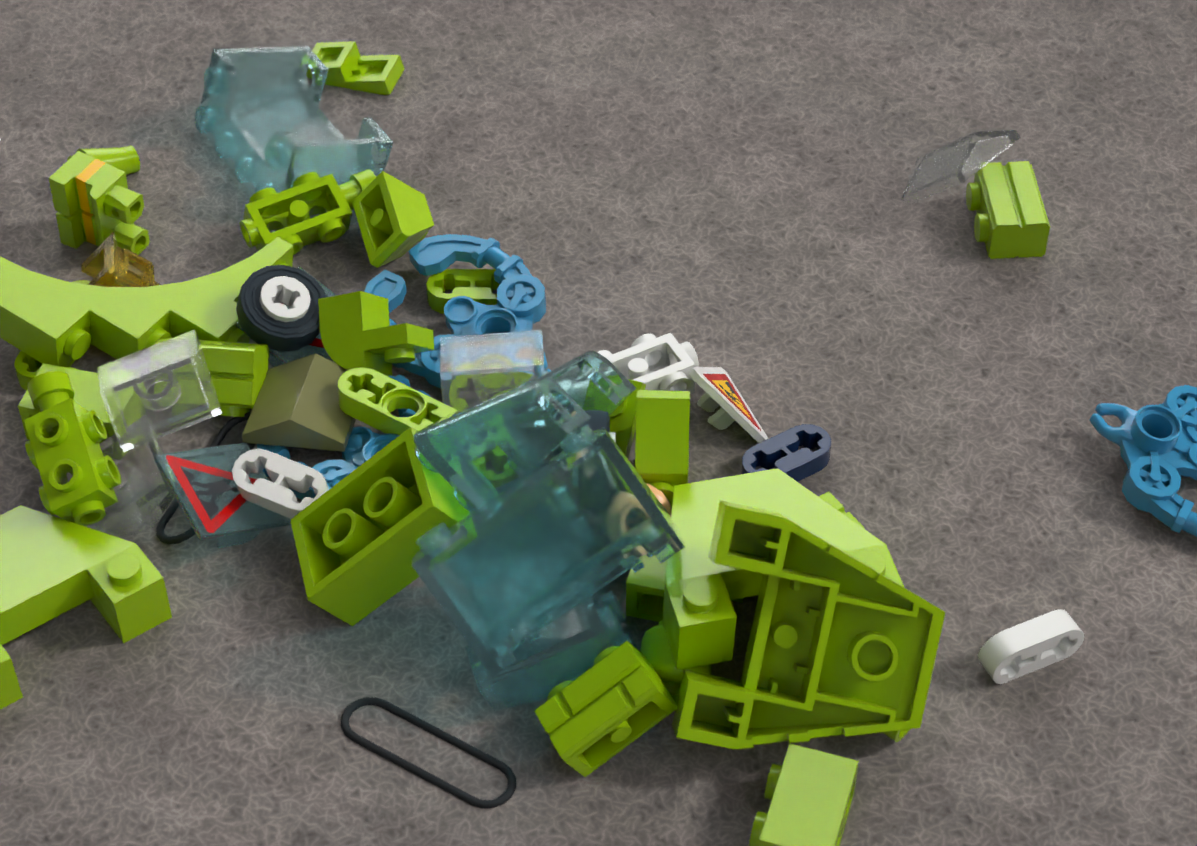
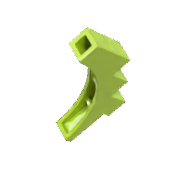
M277 237L252 256L221 271L185 282L149 287H102L63 281L30 271L0 256V338L42 364L62 367L67 366L73 359L81 358L92 344L137 372L154 358L155 343L160 339L183 338L249 343L250 338L241 328L236 312L241 286L253 272L266 266L286 265L292 267L294 245Z

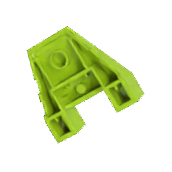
M778 468L674 485L662 625L667 635L676 670L731 661L733 659L737 618L731 600L759 595L763 574L714 564L708 557L720 500L777 512L904 587L888 547L883 541Z
M720 500L708 557L714 564L761 573L763 577L740 681L684 669L676 703L678 709L675 710L672 722L676 738L736 750L753 748L754 745L784 741L795 743L810 741V738L835 735H844L846 737L920 728L945 611L777 512Z
M22 505L0 515V710L23 698L12 659L2 646L9 641L88 600L92 601L123 643L172 618L164 578L136 543Z

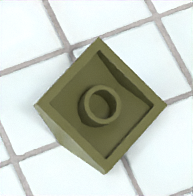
M316 353L270 368L242 433L243 443L345 452L356 421L355 418L345 414L339 407L338 380L348 370Z

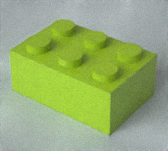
M412 427L404 431L290 519L308 601L351 626L357 624L476 535L454 456Z

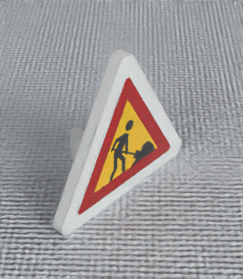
M693 367L688 372L690 377L706 392L697 401V405L707 412H714L718 406H721L715 414L708 418V423L722 430L736 421L758 443L769 439L730 376L723 368Z

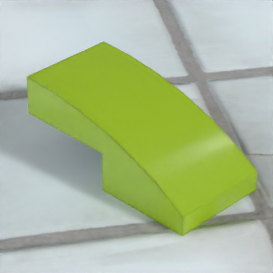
M355 41L317 42L301 67L304 76L325 85L379 95H390L405 69L400 55L361 56Z

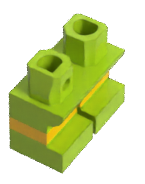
M77 151L49 177L54 209L58 211L56 219L62 244L77 249L84 241L100 247L101 256L105 261L109 260L116 252L135 259L149 245L148 230L134 224L142 215L144 209L143 195L128 189L126 173Z

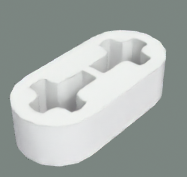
M253 449L243 453L235 461L232 469L233 480L243 498L290 519L329 490L325 478L317 470L264 449ZM266 468L273 482L258 478L252 484L248 475L250 473L260 474ZM310 487H313L316 495L315 498L305 497L301 503H298L294 492L291 490L306 493Z
M1065 610L1051 611L1003 630L991 637L980 649L978 660L993 681L997 684H1004L1070 657L1082 645L1084 633Z

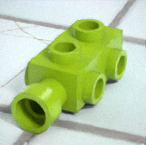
M367 169L351 175L350 181L338 185L332 173L319 177L317 172H309L298 177L293 182L292 188L279 193L272 187L261 189L250 197V203L245 204L244 219L240 221L242 236L246 244L250 248L255 246L257 251L275 238L280 237L294 245L293 255L297 254L304 246L320 240L324 243L334 241L341 237L346 230H349L352 210H354L352 202L376 176L372 170ZM319 214L318 216L310 218L311 215Z
M62 371L42 373L30 380L27 386L33 407L40 410V413L24 420L29 440L25 442V449L30 461L39 470L43 483L39 487L41 501L46 510L53 516L57 515L64 520L82 526L97 523L106 516L104 508L118 502L113 487L121 484V476L116 464L108 455L103 456L99 444L100 441L107 438L105 426L94 410L88 411L73 400L74 391L67 373ZM68 472L73 475L69 482L66 475Z

